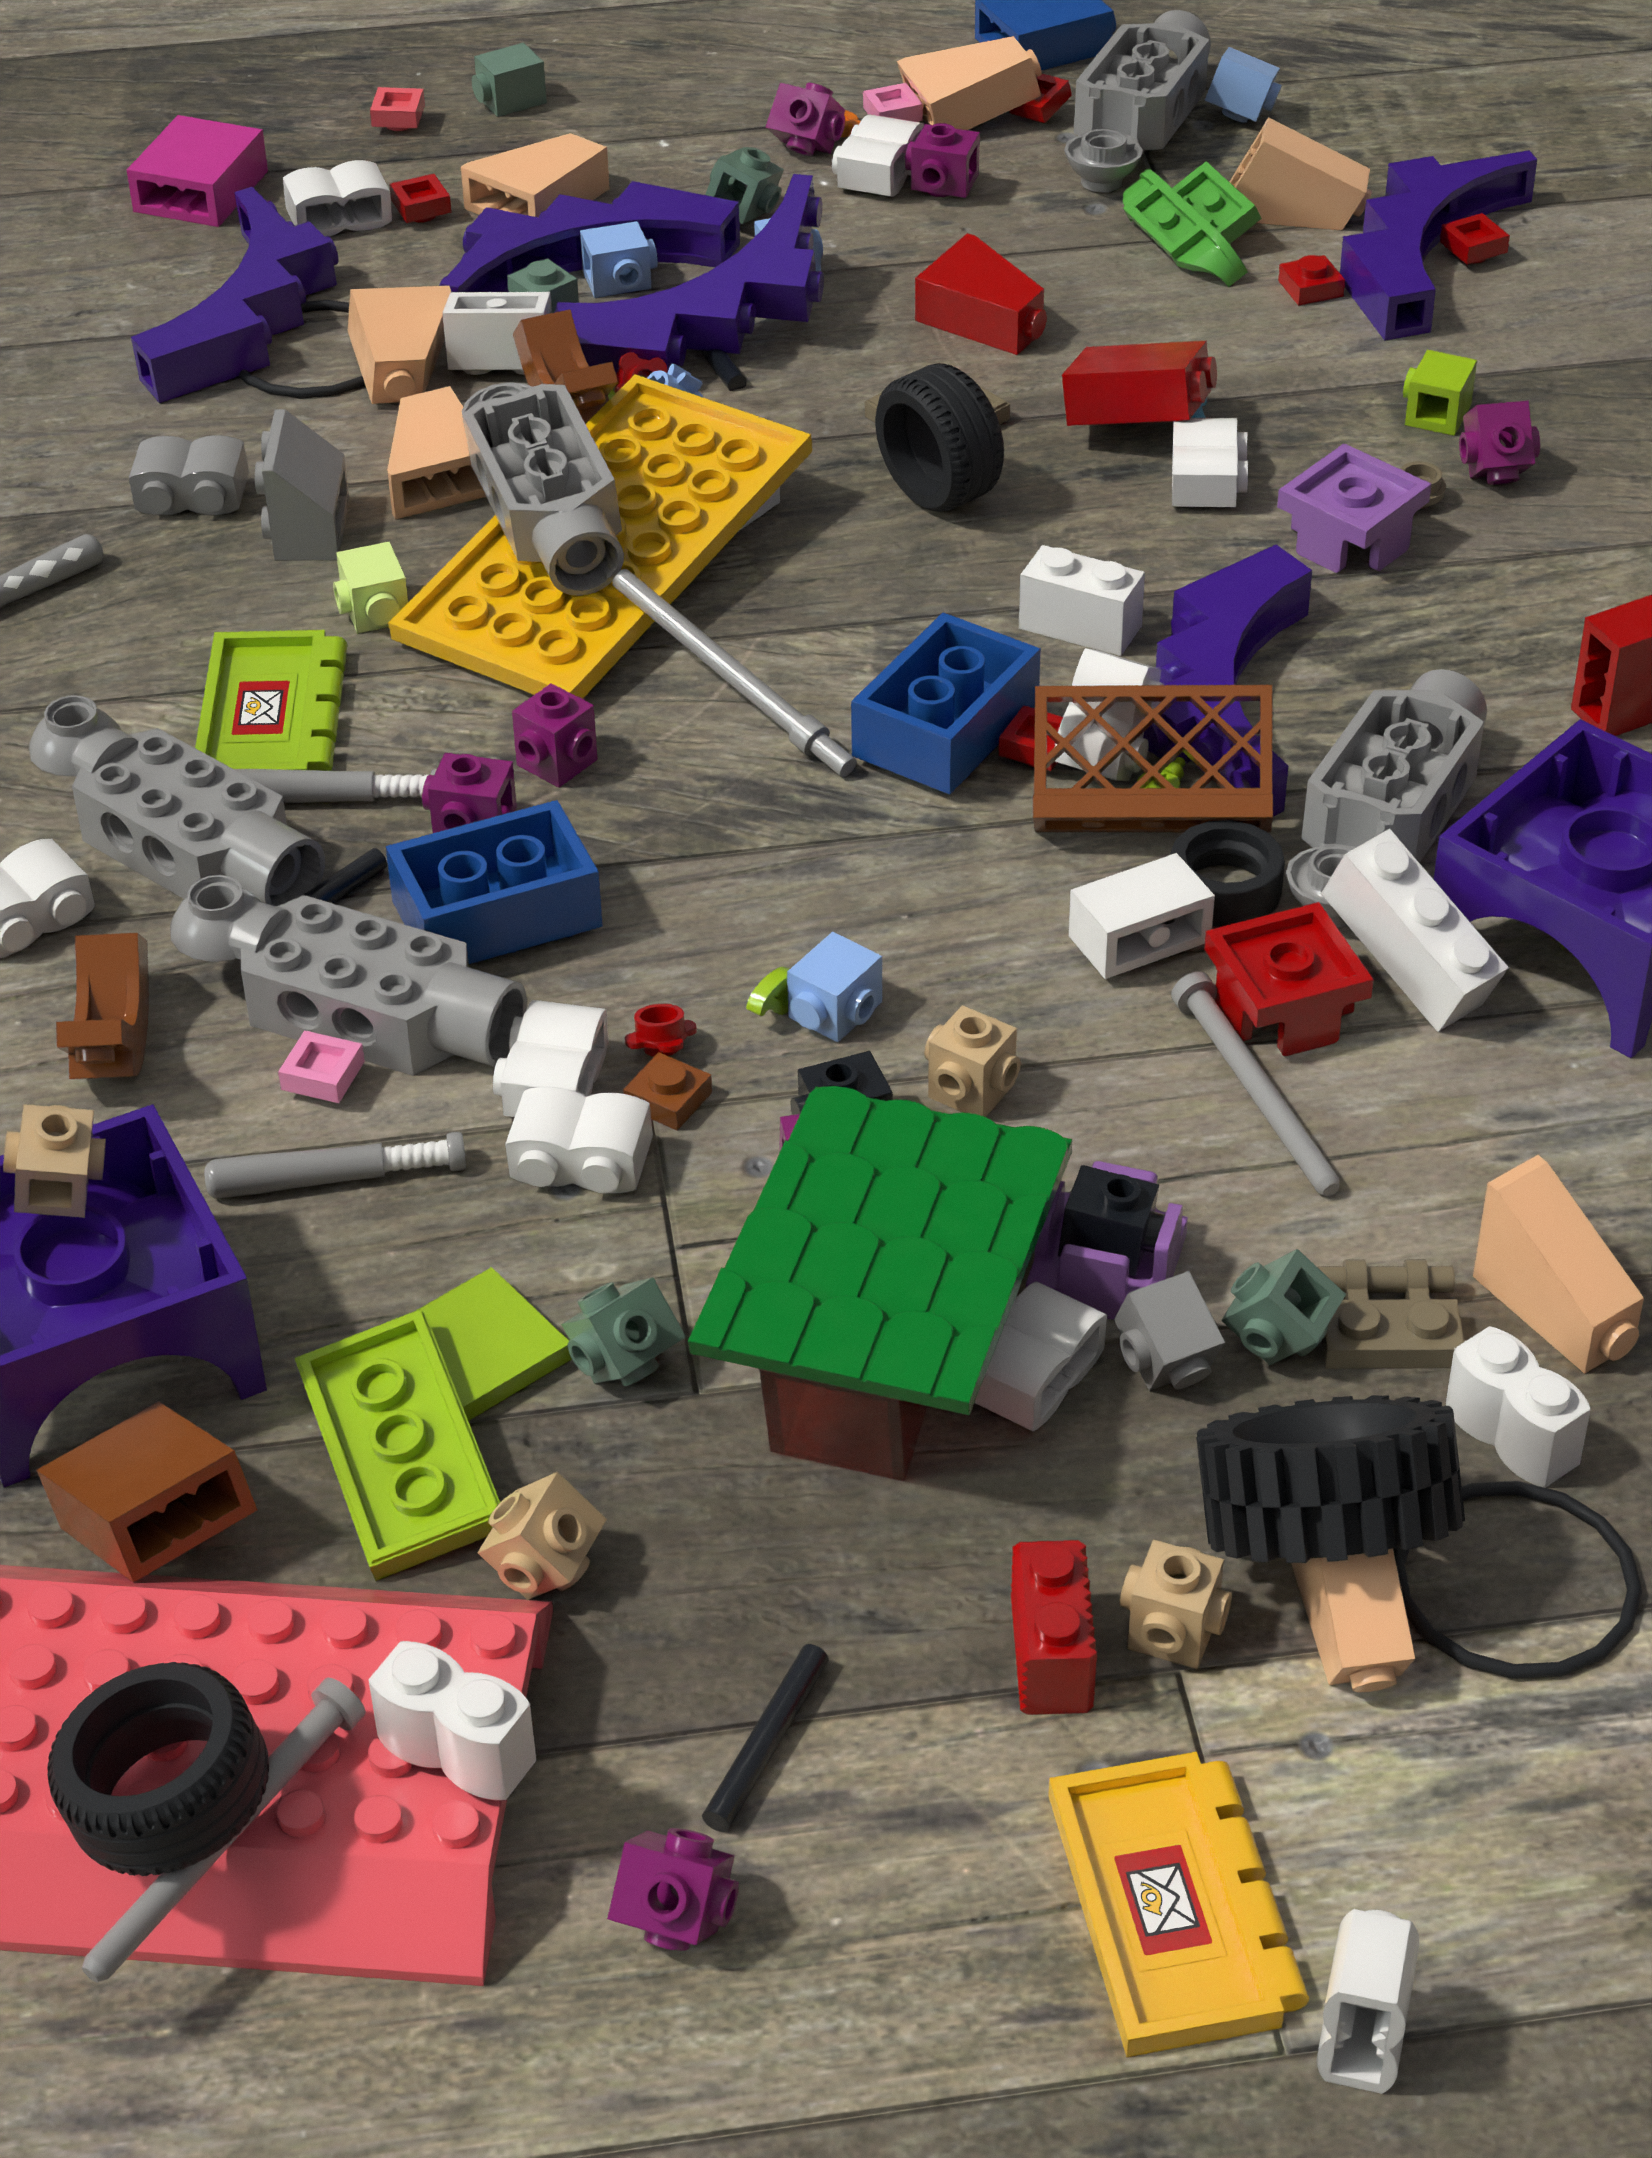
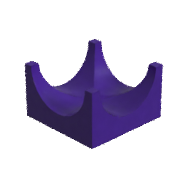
M1580 719L1439 836L1434 881L1469 922L1484 917L1516 919L1544 931L1567 948L1584 966L1601 993L1610 1021V1048L1629 1058H1633L1645 1046L1652 1023V754Z
M154 1104L93 1124L92 1138L106 1139L102 1180L89 1179L85 1218L14 1212L15 1173L3 1172L4 1155L0 1156V1481L3 1488L30 1478L29 1457L31 1448L41 1425L53 1409L80 1385L120 1364L152 1356H190L210 1362L228 1374L241 1400L267 1391L247 1277Z

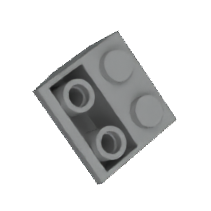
M276 409L274 410L270 431L262 432L261 452L263 461L256 462L255 465L257 494H265L267 506H263L261 513L263 538L272 539L274 560H337L336 552L341 550L350 499L345 456L340 450L287 410Z

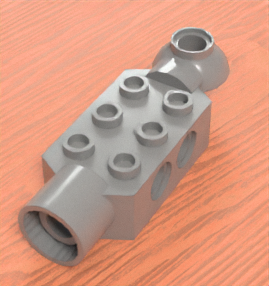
M1171 10L1160 15L1154 23L1122 24L1076 80L1074 133L1078 136L1066 143L1064 152L1072 169L1081 176V184L1084 188L1094 192H1112L1122 187L1123 178L1136 168L1141 159L1142 151L1163 149L1206 92L1208 55L1211 40L1206 26L1194 14L1183 10ZM1169 49L1176 54L1177 59L1169 56Z
M507 382L494 384L477 391L466 401L462 409L471 466L517 560L542 562L554 586L561 592L569 595H588L605 588L621 570L624 561L623 549L616 537L622 531L615 480L566 386L540 384L532 387L523 383Z
M1438 669L1421 675L1410 690H1373L1308 779L1301 839L1312 848L1298 853L1289 861L1286 876L1295 898L1303 906L1320 902L1337 928L1348 925L1322 896L1321 892L1344 855L1384 831L1391 829L1420 863L1476 780L1487 706L1482 692L1469 678L1455 671Z
M75 695L61 697L52 701L46 707L44 718L36 726L29 743L30 758L42 771L57 776H76L72 789L82 840L85 843L183 899L187 897V892L192 884L199 879L212 875L230 876L238 880L243 889L256 895L261 902L276 907L304 895L320 884L325 868L324 851L318 842L287 825L282 795L159 728L130 735L124 733L119 724L107 713L98 709L90 698Z
M212 875L197 880L190 886L187 897L180 903L170 924L171 941L179 952L196 960L210 962L234 960L236 958L241 960V974L250 1026L295 1040H299L304 1031H310L362 1043L364 1060L366 1062L412 1076L453 1055L495 1067L499 1058L508 1057L513 1020L516 1016L523 1017L527 1007L526 992L521 983L469 968L467 944L465 942L305 895L276 907L261 902L256 895L243 889L239 881L230 876Z

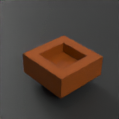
M658 1052L623 1089V1094L635 1096L649 1102L651 1119L678 1131L712 1094V1077L707 1072Z

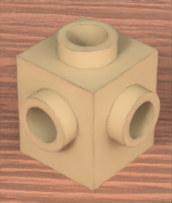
M962 1005L945 1025L940 1024L933 1029L926 1042L924 1055L929 1060L928 1098L964 1113H973L987 1117L1014 1086L1018 1077L1021 1061L1016 1056L1017 1028Z
M23 1105L20 1132L7 1131L3 1172L15 1173L14 1212L85 1218L89 1179L102 1180L106 1139L92 1138L94 1110L75 1109L62 1105Z
M556 1472L515 1490L498 1504L488 1521L493 1528L479 1549L478 1554L498 1572L504 1584L519 1592L527 1600L556 1588L564 1591L574 1585L587 1570L590 1559L586 1555L607 1519L560 1473Z
M1153 1539L1143 1566L1140 1567L1133 1564L1130 1566L1121 1592L1120 1607L1130 1610L1127 1649L1198 1669L1211 1634H1222L1231 1606L1232 1592L1221 1589L1224 1559L1204 1554L1191 1547H1179Z

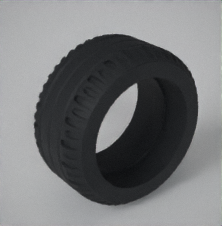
M938 363L925 366L898 378L885 387L879 397L876 409L875 427L882 457L891 476L912 501L934 512L949 511L985 495L997 484L1004 462V442L1000 424L989 399L969 375L952 365Z
M185 1662L158 1663L140 1667L123 1673L98 1687L77 1705L61 1725L62 1728L57 1732L56 1739L52 1743V1750L49 1753V1762L47 1764V1776L52 1799L80 1848L101 1866L121 1874L127 1873L134 1876L138 1874L148 1876L150 1874L171 1873L175 1870H181L194 1865L218 1852L242 1831V1828L249 1823L250 1818L256 1813L257 1806L262 1802V1795L265 1794L266 1784L269 1779V1759L264 1738L238 1689L218 1672L212 1671L208 1667ZM191 1740L208 1741L195 1762L169 1783L142 1794L131 1796L111 1795L124 1773L149 1753L177 1742Z

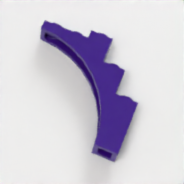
M1530 150L1440 165L1434 156L1388 164L1386 194L1383 197L1366 199L1363 233L1343 236L1340 274L1345 279L1346 290L1384 341L1431 333L1436 288L1427 275L1423 262L1428 253L1440 242L1442 224L1480 213L1487 215L1500 209L1532 202L1537 158Z
M793 174L782 203L766 226L738 253L705 274L676 287L637 298L600 303L557 302L555 312L571 310L579 342L589 367L612 362L617 375L621 356L625 353L634 352L641 359L661 358L667 365L668 373L671 364L683 366L686 349L702 351L718 349L726 353L740 354L744 335L752 334L755 317L808 322L813 302H821L824 288L823 272L816 271L813 234L811 233L812 227L819 228L822 218V198L815 197L813 176Z
M632 181L623 193L613 200L612 204L559 194L546 211L541 212L539 217L486 207L476 220L467 226L463 236V250L465 253L454 269L441 280L439 286H450L451 292H509L508 275L526 268L532 262L547 258L568 273L583 270L580 230L636 221L645 238L653 239L658 262L717 267L729 259L740 245L739 202Z
M253 187L234 192L241 232L249 244L248 249L236 271L221 288L204 301L162 325L131 337L141 383L161 403L239 376L241 370L245 369L248 372L270 366L267 345L272 343V335L304 325L301 305L305 304L306 295L337 285L334 265L338 264L339 257L333 240L329 236L325 237L310 221L294 226L291 221L286 222L277 212L275 205L271 201L267 202Z
M1276 544L1175 590L1171 636L1157 642L1156 668L1161 669L1159 682L1164 683V685H1236L1239 676L1259 649L1277 633L1308 616L1312 570ZM1221 701L1205 702L1213 709ZM1235 701L1220 715L1242 738L1253 728L1243 713L1240 701ZM1175 702L1161 717L1181 737H1184L1205 715L1191 702ZM1154 723L1144 731L1143 738L1148 740V751L1154 753L1160 759L1176 745ZM1212 723L1190 745L1208 763L1214 766L1235 744ZM1257 736L1250 745L1260 754V737ZM1272 751L1273 817L1285 810L1289 767L1274 751ZM1184 752L1177 756L1183 758L1185 763L1192 761ZM1243 752L1220 772L1234 788H1260V768Z

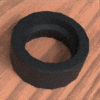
M1222 820L1208 821L1190 827L1176 838L1170 855L1177 853L1215 895L1212 926L1223 927L1266 916L1277 908L1282 895L1285 860L1282 847L1270 833L1252 824ZM1230 865L1243 868L1255 874L1256 877L1243 882L1224 883L1207 879L1196 873V871L1209 866Z

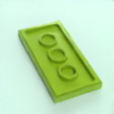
M424 1308L295 1358L375 1581L488 1536L493 1528L488 1521L500 1500Z

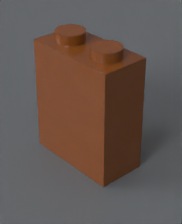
M159 1401L37 1469L60 1528L133 1583L257 1511L235 1450Z

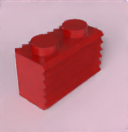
M1079 1540L1019 1542L1012 1547L1011 1602L1020 1711L1027 1715L1088 1713L1094 1707L1097 1651H1095V1628L1093 1627L1091 1592L1089 1591L1090 1580L1088 1579L1089 1569L1087 1568L1086 1545Z

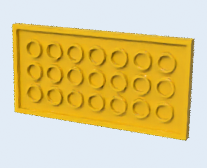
M636 374L586 423L615 480L622 531L616 537L624 553L621 570L628 569L669 604L682 593L813 451L811 434ZM495 515L388 622L391 639L528 693L535 695L552 683L583 699L655 621L612 585V582L605 588L588 595L575 596L561 592L552 583L542 562L517 560Z

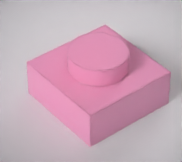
M907 83L863 91V108L868 115L914 122L923 121V104Z
M304 1031L278 1071L281 1090L340 1103L365 1062L362 1043Z

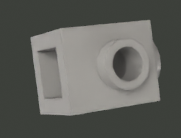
M1189 1271L1129 1292L1114 1319L1121 1333L1120 1347L1123 1357L1132 1371L1140 1372L1149 1391L1172 1383L1175 1389H1183L1200 1382L1211 1373L1210 1367L1225 1344Z

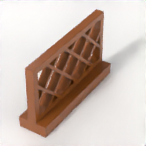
M1272 685L1035 686L1033 794L1035 832H1185L1190 827L1208 821L1222 820L1248 823L1266 832H1271L1273 822ZM1205 701L1221 702L1212 709ZM1235 701H1260V721L1243 738L1220 717ZM1047 702H1073L1087 717L1063 738L1047 722ZM1087 702L1102 703H1100L1095 709H1093ZM1116 702H1132L1146 715L1124 738L1101 717ZM1146 702L1161 703H1159L1154 709H1152ZM1175 702H1191L1205 715L1184 737H1181L1161 717ZM1095 723L1116 746L1093 767L1072 744ZM1153 723L1176 744L1154 766L1131 746ZM1212 723L1235 744L1214 766L1208 763L1190 745ZM1259 734L1260 754L1250 745ZM1047 735L1057 744L1048 754ZM1064 752L1087 773L1072 788H1047V768ZM1123 752L1146 773L1131 788H1115L1101 774ZM1182 752L1205 772L1191 788H1175L1160 774ZM1243 752L1260 768V788H1234L1220 772ZM1094 780L1101 788L1086 787ZM1154 780L1161 788L1145 787ZM1213 780L1220 788L1204 787Z

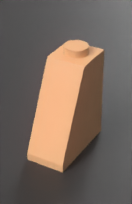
M1014 36L905 57L897 61L903 83H907L923 104V119L928 125L946 123L952 125L955 129L969 130L1041 96L1037 77L1042 75L1038 59L1031 49L1025 51Z
M1269 117L1230 180V183L1256 206L1262 218L1257 222L1260 224L1343 230L1352 215L1359 217L1363 213L1366 199H1370L1372 190L1367 188L1370 168Z
M571 133L471 161L461 166L464 209L478 215L488 207L539 217L541 212L546 211L559 194L594 200L610 189L607 147Z
M450 286L350 290L347 331L372 404L399 403L403 397L426 391L445 340L442 313L451 292Z
M450 386L403 397L400 400L387 469L392 514L395 519L486 497L471 466L462 418L463 405Z
M1536 1155L1488 1182L1473 1277L1584 1374L1609 1359L1616 1361L1624 1357L1638 1340V1325L1644 1297L1548 1162L1539 1155Z
M1393 1548L1388 1549V1554L1374 1557H1367L1363 1553L1347 1555L1348 1560L1327 1562V1557L1310 1558L1307 1563H1291L1328 1684L1335 1685L1351 1682L1353 1692H1372L1396 1685V1676H1401L1415 1660V1654Z

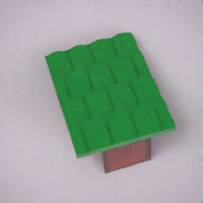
M815 1087L808 1095L789 1140H785L754 1210L748 1215L725 1267H721L689 1337L690 1354L759 1369L770 1452L905 1482L927 1406L966 1415L971 1413L1072 1154V1139L1064 1138L1052 1130L1041 1127H1011L996 1124L987 1117L973 1113L947 1114L932 1111L928 1107L910 1100L884 1101L869 1098L859 1091L847 1087Z

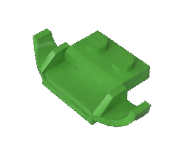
M1207 161L1173 188L1154 171L1146 169L1139 175L1140 179L1124 191L1123 209L1131 222L1134 221L1168 253L1178 267L1211 273L1219 277L1228 287L1248 273L1230 243L1243 235L1244 232L1262 218L1256 206Z

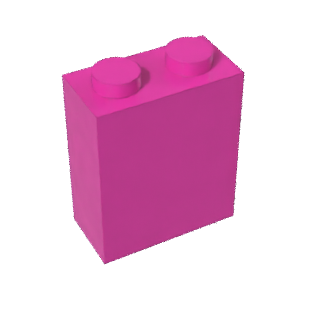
M177 115L127 169L133 212L219 227L237 207L234 192L249 187L254 188L268 172L263 129Z

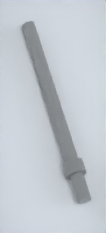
M622 569L615 575L612 585L786 730L789 733V741L805 755H816L841 777L848 776L854 770L857 760L829 737V729L810 714L803 716L628 569Z

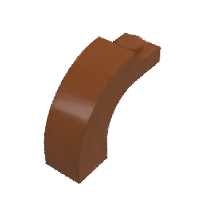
M570 309L522 319L513 332V337L528 385L532 387L540 384L565 385L586 424L609 401L608 395L618 383L613 363L609 362L589 367L579 342Z
M139 933L75 936L76 1008L74 1021L56 1022L57 1048L68 1053L69 1079L135 1077L140 1073L143 1065L148 1029L149 973L147 940Z

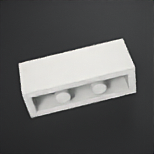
M1391 829L1384 831L1346 853L1321 892L1322 896L1437 1032H1440L1482 1006L1509 968Z

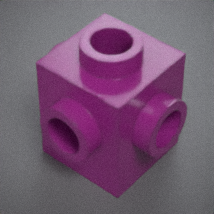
M780 83L766 128L781 142L787 143L786 147L791 151L806 156H813L814 150L831 154L835 141L840 139L844 131L845 109L832 97L833 91L822 85L807 83L805 88Z
M946 123L925 124L915 142L910 141L906 150L905 168L911 171V190L927 192L935 197L956 196L966 198L979 176L980 132L955 129L952 125Z
M1529 400L1476 405L1463 416L1465 432H1462L1460 435L1459 451L1462 463L1469 466L1470 478L1487 477L1489 485L1519 481V474H1522L1535 464V458L1540 453V435L1538 428L1531 426Z
M550 683L512 710L517 766L560 788L598 760L593 704Z
M445 752L435 774H429L426 777L422 792L423 808L430 810L432 832L436 833L514 812L517 808L513 761Z
M671 1828L666 1836L647 1830L624 1843L607 1919L645 1930L644 1940L652 1945L670 1950H688L691 1944L698 1945L716 1933L719 1926L725 1928L730 1922L739 1891L738 1881L730 1879L735 1855L712 1849L714 1839L696 1831Z

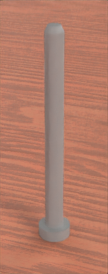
M1192 972L1182 977L1175 984L1171 992V998L1183 1014H1194L1317 1193L1324 1196L1334 1195L1339 1190L1338 1175L1215 1002L1217 987L1211 978L1204 972Z
M327 1677L312 1692L311 1697L316 1706L268 1757L269 1779L266 1784V1791L262 1795L261 1804L257 1806V1811L250 1818L249 1823L242 1828V1831L218 1852L184 1869L175 1870L171 1873H162L85 1956L82 1970L92 1981L98 1983L107 1980L115 1973L338 1727L352 1730L364 1717L366 1711L362 1702L347 1686L336 1679Z

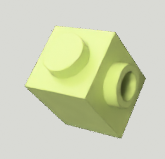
M390 541L336 552L340 581L333 582V590L339 613H349L357 634L389 627L388 622L408 603L406 578Z

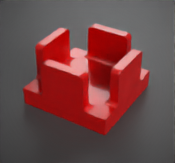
M1320 902L1206 931L1204 950L1217 970V995L1215 1002L1243 1042L1252 1039L1253 1024L1256 1028L1279 1023L1277 1047L1283 1056H1290L1335 1044L1340 1036L1342 1015L1353 1013L1355 1002L1372 998L1374 979Z

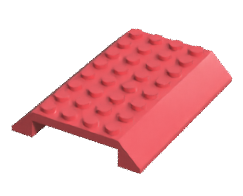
M0 1565V1950L85 1957L160 1876L153 1874L148 1876L121 1874L101 1866L90 1858L76 1842L52 1799L48 1783L47 1764L49 1762V1753L52 1750V1743L56 1739L57 1732L62 1728L61 1725L77 1705L98 1687L123 1673L140 1667L158 1663L185 1662L208 1667L212 1671L218 1672L238 1689L264 1738L268 1757L316 1706L311 1694L327 1677L336 1679L347 1686L360 1699L366 1713L352 1730L338 1727L126 1960L484 1986L496 1923L492 1878L507 1799L491 1800L472 1795L456 1786L445 1775L442 1768L417 1766L398 1758L387 1750L377 1736L368 1679L400 1641H411L427 1644L447 1653L462 1667L464 1672L482 1673L502 1679L517 1688L526 1697L532 1668H543L553 1614L552 1601L146 1575L133 1583L121 1573ZM191 1740L177 1742L149 1753L124 1773L111 1795L131 1796L142 1794L169 1783L195 1762L208 1741Z

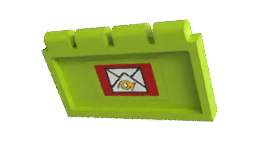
M325 630L214 632L195 748L232 769L332 771L343 688V673L345 671L348 647L346 640L339 636H326Z

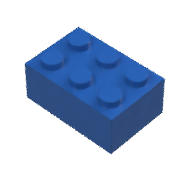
M942 612L851 701L852 756L950 795L999 745L1000 735L1023 705L1035 708V686H1039L1041 648Z
M558 800L386 846L392 902L404 925L465 942L467 944L469 964L603 927L599 871Z

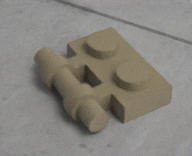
M1345 1259L1343 1266H1318L1346 1294L1330 1320L1328 1331L1322 1339L1325 1369L1451 1368L1454 1348L1464 1343L1457 1299H1430L1429 1293L1454 1292L1455 1275L1453 1266H1428L1426 1259H1405L1403 1266H1367L1365 1259ZM1368 1293H1404V1299L1369 1300Z

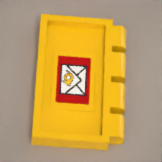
M1197 1752L1049 1778V1800L1126 2057L1282 2028L1284 2013L1297 2011L1307 2005L1309 1996L1293 1950L1290 1947L1284 1946L1288 1942V1935L1271 1886L1267 1881H1262L1266 1876V1871L1249 1822L1246 1818L1241 1817L1244 1813V1807L1227 1762L1213 1761L1201 1764Z

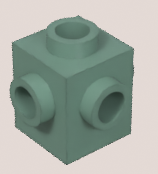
M743 147L728 155H723L717 160L711 171L710 183L705 195L739 202V221L741 224H744L764 213H770L774 209L781 195L782 189L778 184L784 169L770 162V157L765 152L753 147Z
M1296 1249L1265 1266L1259 1262L1249 1266L1234 1282L1231 1293L1235 1296V1299L1221 1321L1241 1339L1243 1345L1249 1351L1260 1356L1268 1365H1272L1292 1354L1297 1353L1299 1356H1305L1311 1352L1325 1337L1328 1331V1324L1346 1294L1303 1253Z
M653 1277L624 1284L618 1289L613 1282H610L591 1291L577 1301L582 1312L561 1324L570 1339L568 1350L572 1360L584 1374L591 1377L594 1384L620 1379L623 1386H627L641 1380L659 1367L655 1358L657 1355L686 1337Z

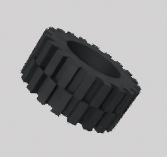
M1371 1395L1366 1399L1353 1400V1396L1333 1397L1332 1401L1315 1402L1314 1399L1294 1401L1295 1405L1281 1407L1275 1404L1258 1408L1259 1412L1256 1413L1239 1412L1228 1415L1229 1420H1215L1208 1423L1207 1428L1200 1429L1197 1432L1196 1440L1208 1544H1211V1549L1215 1552L1225 1551L1227 1557L1239 1559L1251 1555L1252 1561L1270 1562L1277 1558H1286L1287 1563H1307L1310 1558L1327 1557V1562L1348 1560L1347 1555L1363 1553L1367 1557L1388 1554V1549L1397 1547L1409 1550L1423 1546V1540L1439 1541L1449 1536L1448 1531H1458L1463 1527L1465 1514L1454 1413L1449 1405L1442 1406V1402L1436 1400L1420 1402L1419 1397L1409 1396L1390 1400L1389 1395Z

